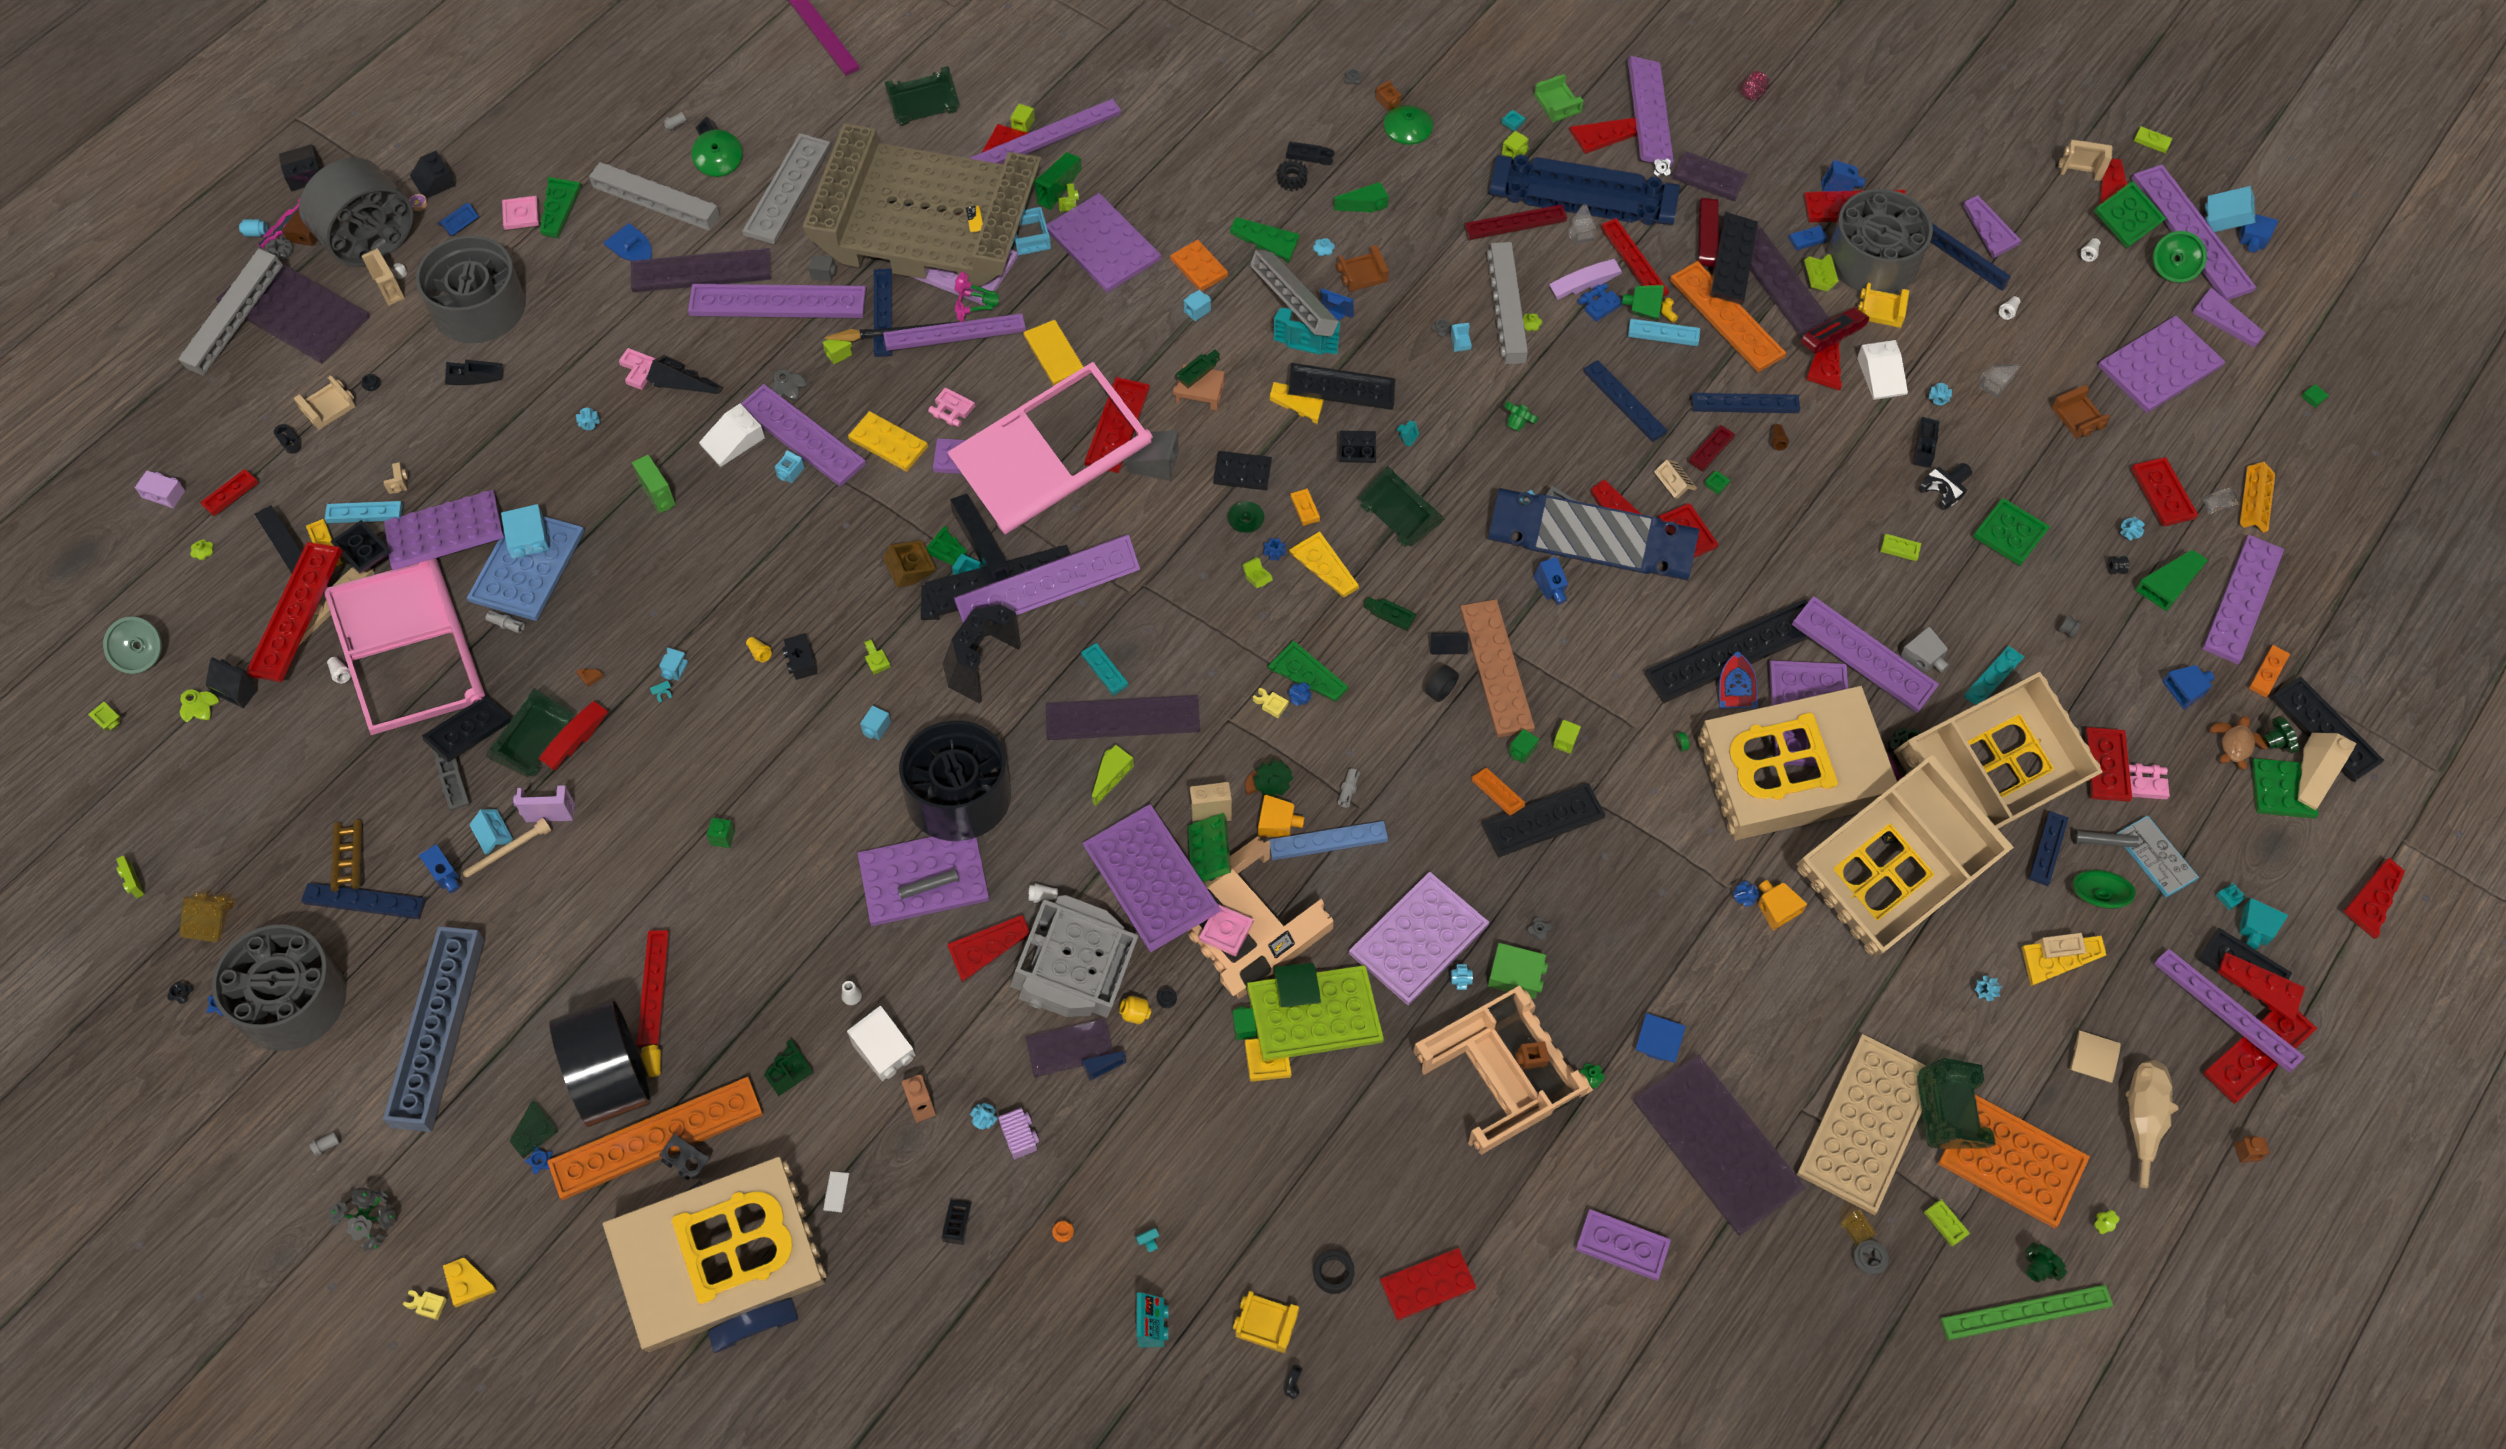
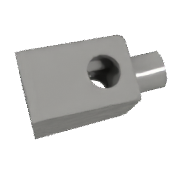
M1930 627L1908 643L1900 655L1923 672H1928L1935 667L1943 673L1949 667V664L1943 659L1948 649Z

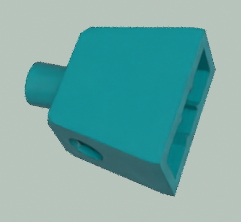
M2251 898L2243 907L2239 933L2248 938L2246 944L2253 949H2258L2260 944L2267 946L2273 940L2288 915Z

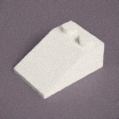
M1896 340L1862 345L1857 359L1873 400L1907 395L1908 391L1902 356Z
M738 404L720 418L699 444L721 467L765 437L761 425L741 404Z

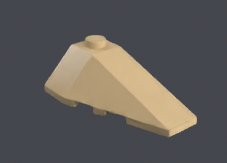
M2312 733L2303 748L2304 757L2301 764L2302 775L2299 781L2298 801L2314 810L2318 808L2356 745L2355 742L2337 733Z

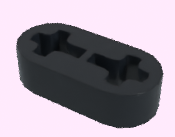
M286 424L276 426L274 435L285 451L290 454L299 452L302 445L291 428Z

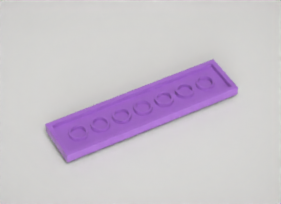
M1630 56L1628 64L1641 160L1654 163L1657 159H1669L1671 167L1674 160L1661 65L1656 61Z
M765 384L741 403L762 428L840 487L866 465L863 458Z
M2247 536L2203 645V650L2236 664L2241 662L2284 552L2283 548L2254 536Z
M1814 596L1792 623L1794 627L1916 713L1919 712L1939 685Z

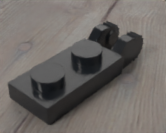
M1290 141L1286 158L1331 165L1335 152L1333 149L1319 145Z

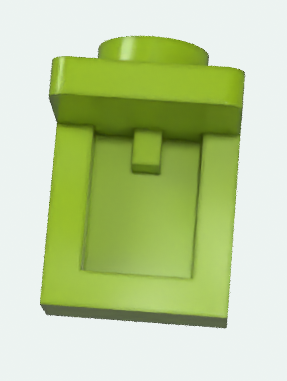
M1074 183L1067 184L1068 197L1059 198L1060 212L1070 211L1076 207V201L1079 200L1078 190H1074Z
M1258 557L1243 564L1246 580L1256 588L1265 586L1273 580L1271 574L1262 567Z
M105 702L88 714L105 732L109 729L112 731L120 725L121 717Z

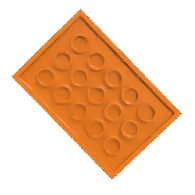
M1973 1093L1938 1165L2056 1229L2090 1156Z

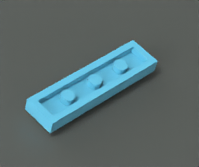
M1630 319L1628 337L1698 346L1700 328Z
M401 501L327 504L325 521L326 523L359 522L360 520L363 522L387 521L391 518H400L402 516L403 504Z

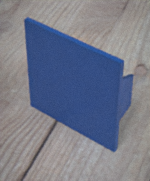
M1323 288L1320 289L1321 303L1337 320H1341L1344 316L1354 318V299Z
M1646 1013L1635 1050L1660 1061L1667 1060L1675 1063L1686 1026Z

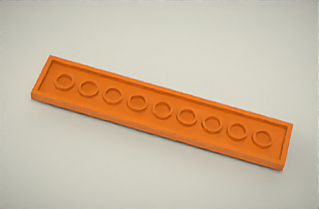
M745 1077L550 1159L547 1162L559 1198L563 1201L662 1159L659 1154L674 1134L695 1145L763 1116L750 1079ZM672 1146L669 1149V1155L680 1151V1148Z

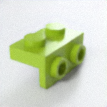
M1827 254L1822 260L1810 256L1804 260L1812 288L1828 292L1838 282L1831 255Z

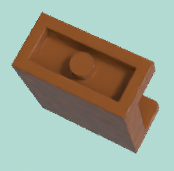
M1377 245L1371 246L1370 253L1347 260H1344L1342 255L1338 256L1336 269L1338 273H1341L1343 285L1347 286L1349 292L1388 282L1389 269Z
M2086 385L2056 397L2051 407L2076 439L2082 436L2087 437L2096 430L2104 429L2111 417L2109 414L2102 416L2088 399L2087 394L2090 389Z

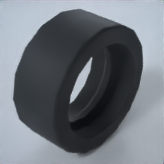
M1443 665L1430 679L1425 693L1435 701L1441 702L1455 687L1459 679V673L1450 666Z
M1328 1250L1322 1253L1317 1258L1313 1271L1317 1286L1329 1294H1339L1346 1291L1352 1284L1355 1273L1351 1258L1339 1250ZM1329 1260H1338L1346 1267V1277L1339 1284L1327 1283L1321 1275L1322 1266Z

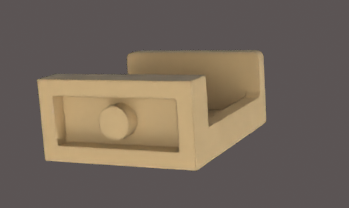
M2071 140L2069 146H2066L2064 149V157L2060 158L2058 167L2061 168V174L2064 175L2067 169L2094 172V180L2101 181L2112 159V146Z
M378 248L362 255L373 280H376L388 306L405 299L394 275Z
M332 376L328 377L329 385L304 400L300 394L293 398L299 409L318 430L355 408L352 401L354 399L353 395L349 390H344V386L339 379L335 380Z
M1228 782L1190 787L1192 823L1223 812L1227 817V821L1232 820V799Z

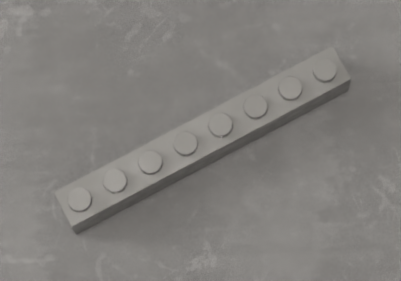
M599 162L589 175L592 187L708 231L713 228L720 218L718 207L712 202H706L698 197L687 195L682 191L679 192L668 186L660 185L655 181L644 179L639 175H633L625 170L614 168L609 164L606 165Z
M1512 242L1491 243L1490 250H1487V260L1491 262L1489 264V274L1493 276L1491 277V288L1495 290L1493 291V301H1496L1497 304L1495 305V315H1498L1497 329H1500L1501 357H1504L1505 364L1526 363L1528 351Z
M258 249L252 256L235 282L232 283L230 289L222 297L219 304L178 360L186 369L204 376L282 268L283 264L275 255Z
M1256 250L1250 266L1314 334L1332 336L1337 327L1338 320L1273 252Z

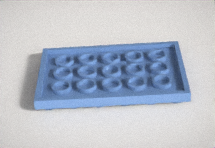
M543 516L549 550L513 559L507 549L505 533L503 531L504 538L498 540L467 596V600L474 604L537 621L583 536L584 528Z

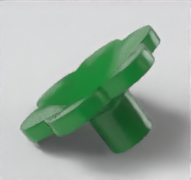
M1588 1063L1579 1071L1580 1074L1582 1073L1587 1078L1592 1088H1598L1599 1084L1605 1079L1604 1074L1601 1073L1602 1068L1598 1065L1593 1066Z

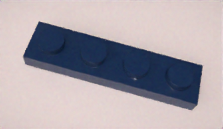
M2052 811L2048 812L2029 880L2045 886L2050 884L2068 817Z

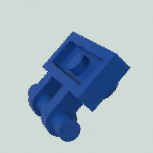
M1606 283L1595 286L1592 291L1585 292L1577 300L1579 305L1587 304L1585 312L1595 322L1622 306L1623 301L1612 290L1608 293L1604 292L1608 289ZM1595 296H1598L1599 298H1598L1597 300L1594 301V300L1592 299V298H1594Z

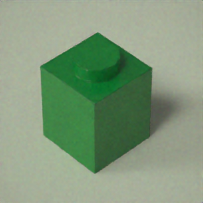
M1523 729L1510 744L1508 754L1514 760L1525 764L1537 749L1539 738Z
M712 818L707 831V838L712 846L730 848L735 834L732 822L730 820Z
M1239 1007L1233 1010L1235 1041L1256 1038L1255 1019L1252 1008Z

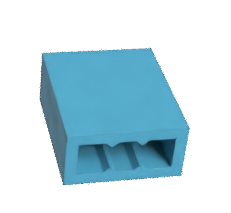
M2251 186L2208 196V203L2205 204L2208 214L2206 222L2214 232L2256 223L2255 199Z
M538 504L501 512L506 545L512 559L549 550L543 514Z

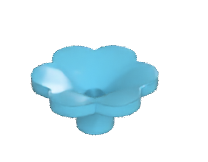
M1318 239L1313 246V250L1319 256L1331 255L1335 245L1329 239Z

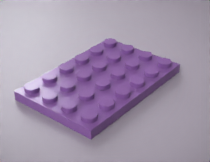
M1100 193L1046 225L1048 233L1106 293L1161 260V254Z
M2174 316L2100 361L2098 367L2146 413H2149L2223 367L2225 361L2182 320Z
M494 490L483 491L480 494L463 497L456 501L446 502L435 507H428L425 510L408 513L400 518H391L384 521L387 545L391 551L389 554L390 565L393 570L504 538Z
M1770 661L1769 663L1772 706L1848 689L1846 664ZM1803 728L1783 733L1789 752L1793 753L1811 748ZM1773 736L1774 757L1781 753L1776 738ZM1814 757L1784 763V765L1818 766Z
M928 837L858 852L871 926L989 901L977 838L964 841H946ZM953 867L955 868L959 879L958 883L955 881L901 900L898 887L900 888L951 871Z

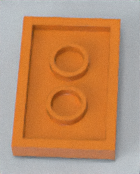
M1198 239L1170 255V260L1198 290L1204 291L1228 277V271Z

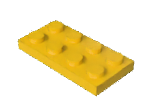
M870 411L848 435L850 441L906 472L928 448L927 442Z

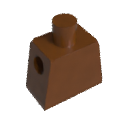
M298 208L282 229L286 240L289 239L291 243L314 246L318 239L302 222Z

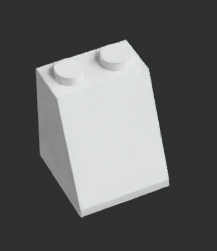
M881 1006L847 1031L853 1047L881 1081L893 1077L900 1067L908 1065L913 1060V1057H915L913 1048Z

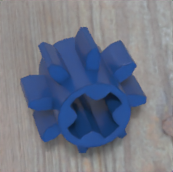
M1270 538L1268 543H1264V556L1268 555L1270 561H1279L1281 555L1285 556L1286 544L1281 543L1280 538Z
M1304 682L1302 684L1295 683L1288 694L1291 696L1290 702L1296 706L1299 704L1306 705L1312 697V693L1309 690L1310 686Z
M1748 881L1740 882L1736 886L1737 888L1734 889L1735 900L1737 903H1743L1744 907L1754 905L1753 902H1756V899L1759 897L1756 885L1749 884Z

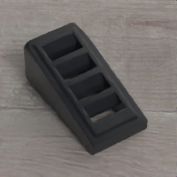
M950 1200L941 1239L943 1242L964 1245L971 1202ZM954 1206L964 1207L965 1211L954 1210ZM961 1215L963 1219L952 1218V1216ZM951 1222L961 1223L962 1225L961 1227L952 1226ZM950 1230H955V1231H960V1233H959V1234H953V1233H949V1231H950Z

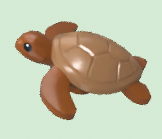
M2242 716L2235 727L2227 723H2217L2210 728V733L2224 734L2222 746L2226 754L2221 756L2220 763L2226 764L2232 760L2237 762V766L2241 770H2245L2247 768L2245 759L2252 754L2255 744L2263 750L2267 749L2268 743L2258 733L2251 732L2249 729V717Z

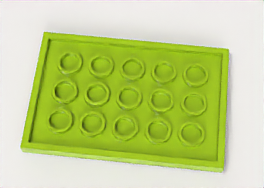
M1366 965L1317 972L1321 1003L1280 1008L1275 979L1247 983V991L1254 1014L1262 1060L1269 1061L1383 1043L1384 1038Z

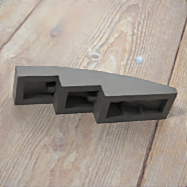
M433 750L439 772L438 776L449 810L452 811L469 805L457 757L447 763Z

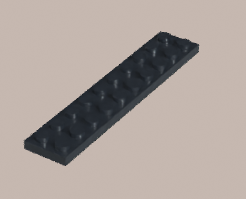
M1806 599L1660 663L1645 670V676L1663 703H1666L1720 679L1724 665L1736 652L1741 653L1750 664H1753L1802 642L1810 637L1794 627L1792 623L1808 602Z

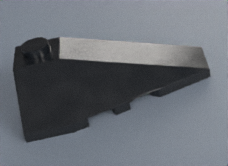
M666 355L652 361L646 380L651 382V385L659 388L665 387L715 394L723 391L724 388L706 377H698L697 371L685 369V364Z

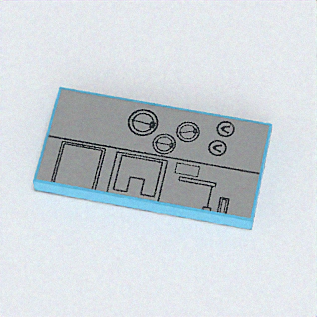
M2148 816L2117 833L2119 835L2139 836L2138 848L2125 847V849L2166 898L2199 878Z

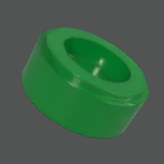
M1679 732L1675 734V741L1679 751L1688 750L1690 744L1686 733Z

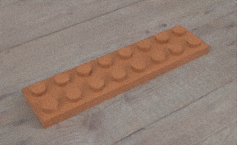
M1497 599L1461 605V615L1466 632L1469 634L1468 639L1497 738L1520 734L1523 729L1533 732L1535 726Z

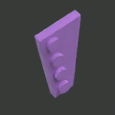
M2210 288L2193 311V314L2254 348L2265 334L2263 330L2213 288Z

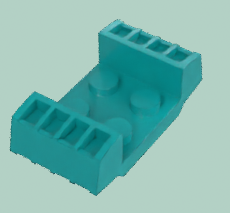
M1279 309L1274 317L1273 340L1285 344L1287 348L1318 355L1325 353L1338 354L1340 321H1338L1332 336L1316 335L1304 323L1292 321L1293 311L1291 309Z

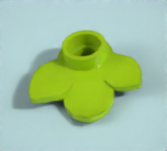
M193 689L186 690L180 697L182 703L180 716L186 723L191 721L193 717L208 721L211 716L209 706L218 704L219 700L208 691L199 693ZM189 696H194L193 700H187Z

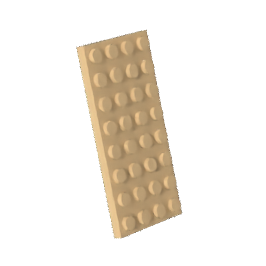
M1862 1034L1799 1168L1797 1176L1876 1215L1939 1072Z

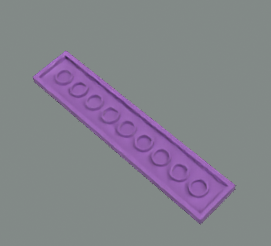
M2163 165L2133 175L2132 180L2165 216L2166 220L2164 222L2172 232L2187 231L2193 233L2204 243L2207 260L2202 272L2224 299L2228 301L2254 292L2256 288L2254 283Z
M692 284L688 313L689 316L863 318L866 286Z
M1126 534L953 598L962 623H964L973 610L998 604L1016 612V615L1138 571L1140 567L1130 537Z

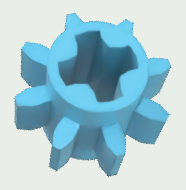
M1944 383L1936 384L1934 387H1931L1929 392V399H1933V403L1936 405H1944L1950 402V397H1952V389H1948V385Z
M591 408L581 409L580 414H576L578 427L582 426L584 430L594 429L595 424H599L597 411Z
M2136 517L2127 518L2121 524L2123 530L2120 533L2130 541L2138 539L2144 533L2142 527L2145 524Z
M1457 964L1456 969H1451V984L1456 985L1457 990H1467V986L1472 985L1473 982L1472 969H1467V964Z
M1988 975L1983 976V980H1976L1978 984L1974 990L1979 994V999L1986 998L1987 1001H1993L1994 997L2001 996L1999 992L2002 986L1997 982L1998 978L1991 979Z
M988 1103L978 1104L970 1113L974 1117L972 1120L973 1125L979 1129H986V1127L989 1129L998 1118L994 1115L995 1108Z

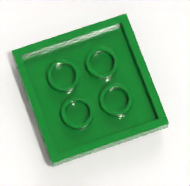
M2134 181L2130 182L2094 210L2126 248L2132 246L2166 220L2165 216Z
M2002 498L1974 533L1973 537L2021 566L2048 532L2050 526Z
M2256 758L2251 761L2256 813L2313 819L2318 817V808L2314 810L2298 801L2302 763Z

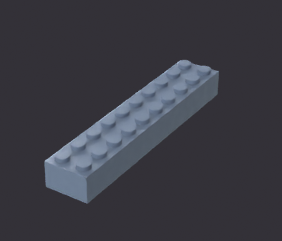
M440 926L437 928L383 1117V1121L390 1128L432 1132L484 944V938L478 930Z

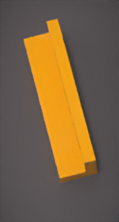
M2265 462L2247 466L2240 524L2243 528L2257 525L2263 533L2269 531L2275 481L2274 471Z

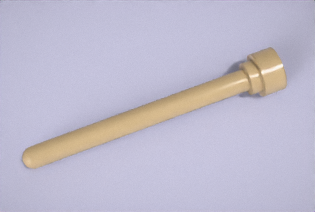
M541 818L536 821L537 824L534 825L533 829L464 870L463 876L470 877L536 835L549 833L552 831L545 819Z

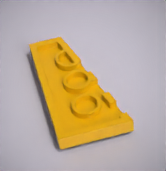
M1320 531L1289 549V553L1343 598L1359 589L1355 579Z
M2102 936L2083 938L2086 953L2080 955L2044 959L2041 943L2021 947L2030 986L2106 956Z

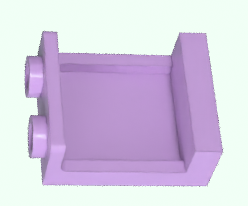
M557 786V794L552 797H527L522 788H517V795H514L513 799L514 806L518 808L519 814L522 815L525 822H536L541 818H544L546 822L573 821L575 802L566 786Z

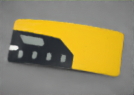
M966 207L970 232L980 231L983 224L980 207Z

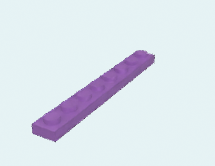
M1022 314L883 332L886 351L1025 332V323Z
M2170 949L2154 963L2155 966L2289 1073L2304 1060V1055Z

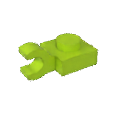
M871 639L864 642L869 654L865 656V660L873 675L891 668L882 649L876 651Z

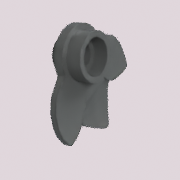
M778 370L774 374L775 383L771 390L781 397L784 394L792 400H797L799 388L807 386V383L798 374H790L786 370ZM785 376L786 378L782 380L779 377Z

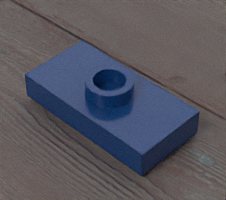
M1820 225L1789 235V240L1797 251L1827 242L1828 237Z

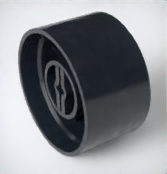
M945 721L923 729L905 746L899 762L901 784L910 818L924 833L946 841L970 840L989 832L1003 819L1010 805L1011 788L1004 748L991 731L972 722ZM994 768L1000 773L997 777L985 778ZM964 775L971 777L967 783L965 782ZM944 779H946L948 787L943 786L940 783ZM926 795L929 796V798L926 799V800H923V799H922V798H924Z
M613 997L549 1021L551 1038L561 1072L574 1105L587 1127L651 1104L650 1091L639 1054L625 1018Z

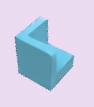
M1469 323L1452 325L1450 339L1454 352L1471 349Z

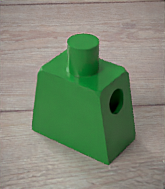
M1664 285L1636 286L1634 295H1623L1622 304L1632 305L1633 315L1659 322Z

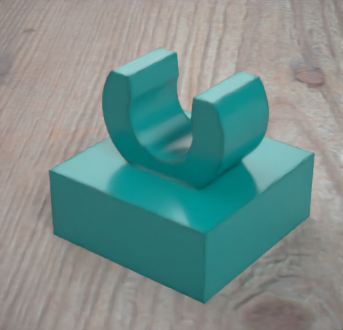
M1409 420L1406 426L1400 424L1397 428V431L1401 432L1399 438L1403 439L1406 446L1411 447L1419 436L1416 422Z
M668 680L650 688L652 695L657 694V700L660 703L662 702L660 697L662 693H666L669 699L672 698L671 692L667 690L671 688Z
M2231 883L2216 894V897L2229 911L2247 898L2234 883Z
M1153 1227L1134 1237L1137 1245L1145 1243L1148 1252L1158 1249L1153 1240L1159 1236L1156 1228Z

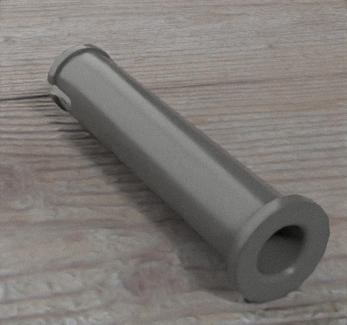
M2076 829L2075 844L2087 843L2138 848L2139 836L2084 832Z
M953 867L951 871L900 888L898 887L897 889L901 900L955 881L958 883L959 879Z

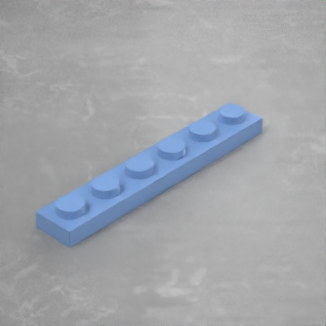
M1384 821L1270 839L1268 841H1270L1272 860H1279L1388 842Z

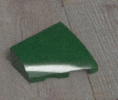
M791 1039L787 1041L788 1047L783 1054L777 1055L774 1064L764 1074L778 1096L814 1073Z

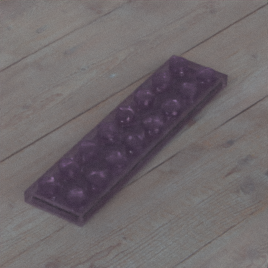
M1757 226L1750 270L1799 336L1803 338L1807 332L1831 319L1763 229Z
M769 248L631 261L632 292L692 287V284H727L772 279L771 253Z
M1198 695L1046 703L1047 740L1200 732Z

